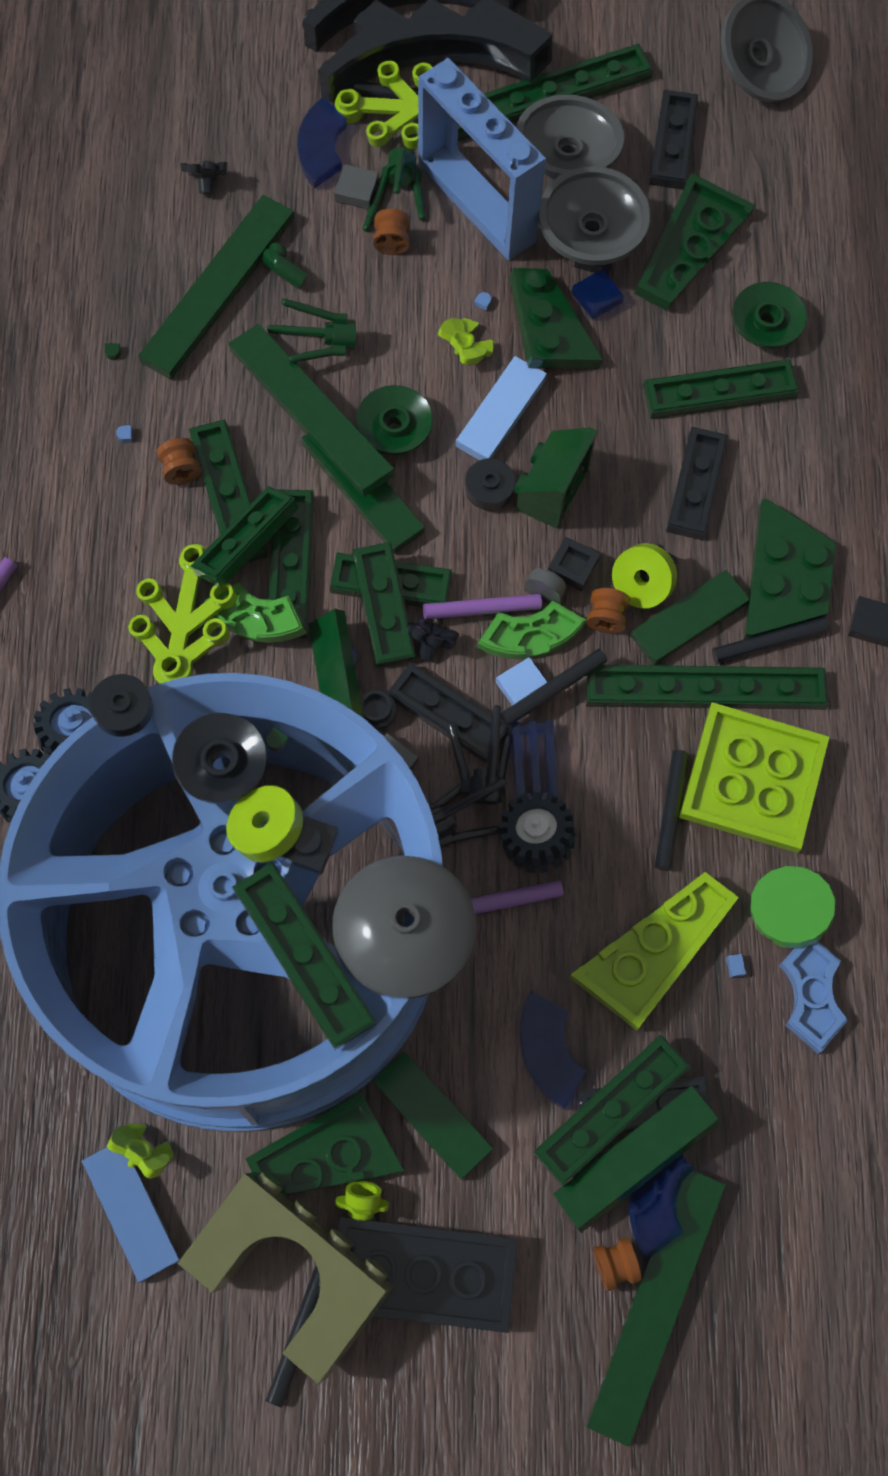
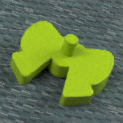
M449 318L441 325L438 335L451 343L455 348V354L459 355L462 364L475 365L481 362L485 356L491 357L494 344L492 339L474 343L472 333L476 331L479 325L478 322L467 318L462 320L459 318Z
M128 1123L127 1125L117 1127L108 1141V1150L124 1155L129 1160L127 1163L129 1167L135 1168L138 1165L143 1175L147 1178L152 1179L161 1175L167 1164L174 1157L170 1143L164 1142L152 1149L149 1142L141 1140L147 1128L146 1125Z

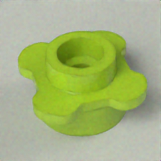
M368 1181L349 1183L346 1187L345 1196H338L335 1203L338 1208L348 1210V1215L351 1218L360 1221L370 1220L374 1217L375 1213L386 1212L389 1209V1202L381 1199V1188Z

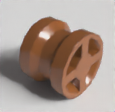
M393 208L377 212L374 219V227L377 231L373 236V246L375 249L387 255H398L406 252L410 242V237L407 234L410 229L409 215L402 210Z
M174 438L162 443L157 448L158 459L164 464L162 474L165 482L174 485L185 484L193 481L201 474L200 463L194 459L196 449L192 440L188 438Z
M599 588L592 591L590 602L593 605V610L588 613L587 625L593 630L604 633H620L624 631L627 622L624 611L629 608V595L612 588Z
M628 1237L619 1239L615 1246L609 1248L603 1245L593 1247L595 1263L606 1292L615 1290L618 1284L624 1281H628L631 1284L642 1281L639 1264Z

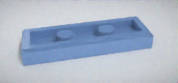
M106 1147L82 1160V1164L138 1283H142L178 1263L180 1257L137 1167H129L127 1165L129 1160L124 1155L111 1152Z

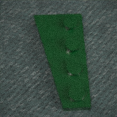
M691 173L634 294L667 310L752 213L756 205Z

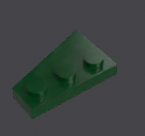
M513 268L509 280L528 368L599 369L603 361L602 357L549 270Z
M362 1092L245 1158L252 1173L256 1172L260 1175L264 1171L277 1179L284 1187L280 1192L284 1196L404 1172Z

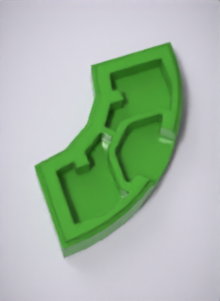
M240 582L232 586L237 593V601L234 606L229 609H223L215 615L216 618L224 621L232 633L256 642H282L307 633L297 609L289 596L276 600L258 599L250 595ZM229 592L221 593L218 600L225 599Z
M552 601L543 611L529 617H512L498 612L478 642V648L489 654L509 659H527L528 657L531 659L545 656L571 642L584 628L587 620L555 601Z

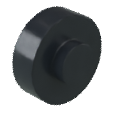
M492 458L482 459L474 463L467 471L465 493L469 501L476 507L483 510H497L506 506L514 495L515 475L512 469L503 461Z
M116 674L103 679L94 688L90 697V711L97 725L105 733L116 737H126L138 733L148 724L153 713V702L147 687L141 680L127 674Z

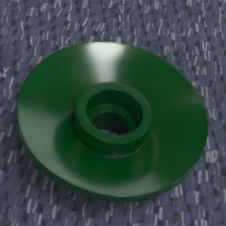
M759 282L748 286L737 296L732 309V320L736 330L746 341L758 347L775 349L785 347L800 337L806 325L807 311L802 299L789 287L775 282ZM762 320H769L771 323H766Z
M389 385L372 391L362 400L357 410L356 424L358 431L378 452L388 455H401L417 449L426 441L432 429L433 417L428 402L417 391L405 386ZM396 423L399 424L401 427L398 429H391L388 426L390 424Z

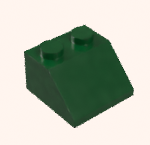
M591 427L551 431L545 444L539 442L530 460V463L534 465L529 474L523 472L520 475L513 493L518 495L516 510L558 529L590 469L598 430Z

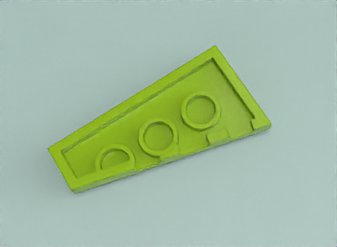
M704 872L667 900L660 908L633 926L614 943L612 942L600 951L597 956L570 974L569 978L637 1031L739 897Z

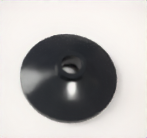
M229 713L208 714L191 722L177 738L172 753L173 770L182 788L198 800L215 804L232 802L251 792L260 782L267 762L265 743L259 731L246 719ZM220 757L230 760L228 767L223 770L213 767L215 760Z

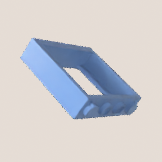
M447 58L418 77V165L508 261L537 242L538 216L541 206L546 158L471 80ZM458 124L510 177L508 202L459 151Z

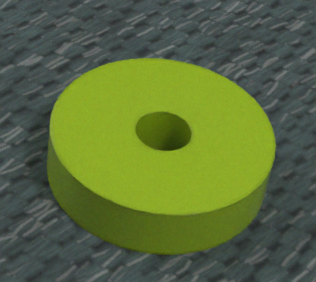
M641 543L625 550L616 559L612 570L613 585L615 589L629 595V605L644 609L652 608L666 600L674 591L677 583V569L673 559L664 549L654 544ZM640 570L648 573L649 582L642 580Z
M262 786L253 789L237 801L229 814L226 825L229 842L248 860L268 862L277 859L289 851L298 840L303 827L302 809L293 797L280 787ZM269 820L265 826L261 827L265 821Z

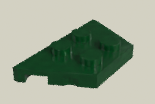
M762 499L759 505L748 596L750 600L747 605L743 640L818 618H826L829 612L836 543L768 499Z

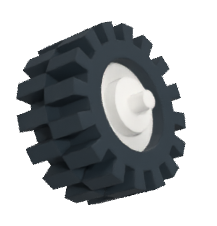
M533 791L534 799L528 800L527 793L520 795L521 803L519 805L514 799L508 803L509 811L503 810L501 814L502 822H499V831L502 846L509 861L513 859L514 865L520 869L523 864H526L527 872L532 873L535 872V866H540L543 873L549 872L548 864L553 863L554 867L558 868L562 865L561 857L566 860L569 859L571 856L570 848H575L576 833L570 808H566V803L562 799L556 803L554 794L548 793L546 799H542L541 791Z

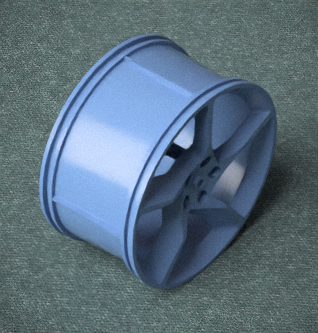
M242 673L202 674L150 686L147 689L152 698L153 713L150 721L141 731L126 737L112 736L105 733L92 717L78 727L56 748L38 770L23 794L11 820L0 861V937L7 964L15 985L28 1009L45 1032L70 1057L94 1075L104 1079L112 1088L131 1102L149 1112L179 1124L204 1130L225 1132L261 1131L284 1127L310 1119L353 1096L380 1074L410 1037L423 1013L429 995L411 999L386 997L365 988L346 970L337 954L335 946L324 940L375 1019L376 1025L336 1051L328 1039H326L314 1048L292 1059L257 1070L226 1074L185 1071L180 1065V1058L197 996L199 971L204 965H217L289 979L233 891L232 886L269 863L274 862L297 900L303 906L320 874L278 859L268 862H254L246 859L231 845L226 831L229 814L238 800L221 804L208 803L194 798L185 790L184 793L200 819L198 827L127 854H91L113 823L131 806L157 788L177 779L172 765V753L177 738L191 722L213 713L234 714L249 721L263 738L267 752V765L300 770L334 785L302 812L304 816L338 827L339 833L330 856L374 824L380 822L394 840L402 856L420 857L442 866L438 832L429 804L417 779L388 740L357 713L316 690L287 680ZM273 728H276L289 738L288 743L280 751H272L267 746L266 737ZM220 757L215 760L213 767L223 770L225 769L224 765H229L230 760ZM142 894L148 896L152 902L155 976L132 1041L125 1046H121L101 1033L80 1011L68 971L66 952L67 924L71 904L115 900ZM406 912L403 927H408L414 922V917Z

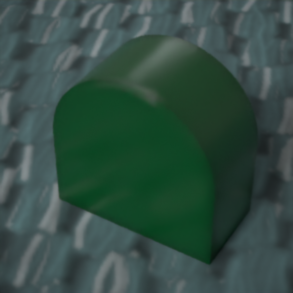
M105 343L104 352L109 360H116L120 357V343Z
M273 728L266 737L267 746L272 751H280L289 741V738L276 728Z

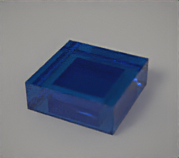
M604 269L572 286L573 296L592 320L623 302L624 295Z

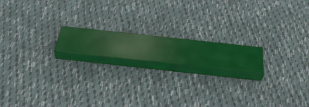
M638 43L536 76L531 82L523 80L483 94L513 124L518 122L522 113L529 106L541 99L555 95H578L593 98L651 79L653 69ZM463 128L458 129V141L470 138V135Z
M262 195L138 355L140 363L171 380L261 263L264 250L269 249L270 244L276 243L293 221V210Z
M259 323L228 343L232 354L363 497L395 476L394 468L296 363L288 361V354Z
M602 665L586 675V707L709 708L712 702L734 709L825 710L828 706L826 671L824 667Z
M687 1167L682 1168L642 1273V1281L639 1282L585 1427L630 1447L725 1184Z

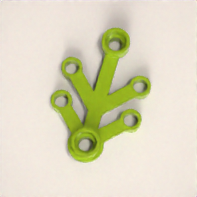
M385 61L381 63L377 72L380 83L385 87H389L399 99L361 97L353 89H345L338 94L335 100V108L338 118L344 123H356L364 116V113L395 114L386 122L374 121L367 126V138L372 146H384L391 136L402 129L403 144L409 149L418 148V124L411 123L418 118V95L400 77L399 68L395 62ZM419 63L413 68V80L417 87L418 77L433 68L430 64ZM388 72L393 73L392 75L385 76V74ZM376 132H382L379 136H373ZM411 134H417L414 138H408Z
M199 544L186 546L180 554L179 564L184 570L176 612L165 600L162 588L154 579H144L136 588V594L145 605L152 607L171 632L169 647L167 648L156 636V627L146 615L133 617L128 625V630L136 640L143 642L156 659L153 666V675L159 684L192 676L193 663L215 646L225 644L230 638V630L224 621L213 618L223 609H229L234 606L237 601V593L229 583L223 588L214 585L210 591L211 598L194 610L199 581L203 578L194 573L191 568L194 562H190V560L197 555L200 557L206 550L204 546ZM155 588L150 596H145L148 589ZM229 592L225 599L218 600L221 593ZM147 624L143 632L137 633L141 625ZM205 624L203 627L204 636L186 648L188 636ZM222 628L218 636H211L214 629ZM177 663L173 671L167 672L172 664Z

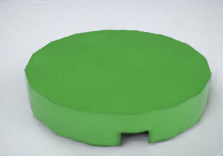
M785 866L771 870L758 881L751 894V917L756 929L762 936L764 934L768 939L772 940V943L780 947L799 949L818 942L823 938L829 927H831L835 916V897L830 885L818 873L804 867Z

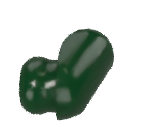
M270 244L269 249H265L263 252L264 264L279 277L299 289L309 273L286 258L288 252L282 244Z

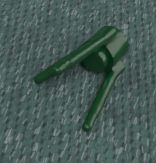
M397 147L389 152L388 164L382 167L381 178L363 225L364 231H369L388 181L394 185L393 192L396 195L400 193L401 187L408 186L410 182L413 184L418 218L420 221L425 220L420 183L421 171L416 168L417 157L412 150L405 147Z
M284 298L281 301L283 306L327 319L331 322H324L323 328L288 325L267 326V331L273 333L323 337V344L330 345V348L291 355L288 357L290 363L329 356L345 357L346 350H354L356 321L347 319V314L333 313Z

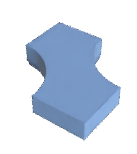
M819 942L799 949L794 948L779 965L788 976L794 992L793 1011L785 1026L817 1054L823 1051L848 1021L838 1008L832 990L833 976L841 961Z

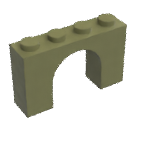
M264 1171L260 1175L256 1172L245 1173L182 1256L178 1264L213 1293L224 1289L255 1247L269 1237H284L302 1245L310 1253L317 1265L320 1275V1294L313 1312L282 1354L319 1384L330 1376L393 1290L394 1286L386 1280L389 1276L388 1272L377 1262L370 1258L362 1261L350 1251L353 1244L347 1237L335 1229L327 1232L315 1222L318 1215L312 1208L300 1200L292 1203L280 1193L284 1187L277 1179Z

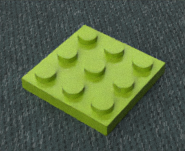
M712 702L704 724L679 818L799 853L802 849L829 736Z

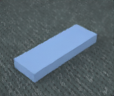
M514 356L456 439V447L478 460L493 458L545 383L547 373L538 368H528L527 362Z

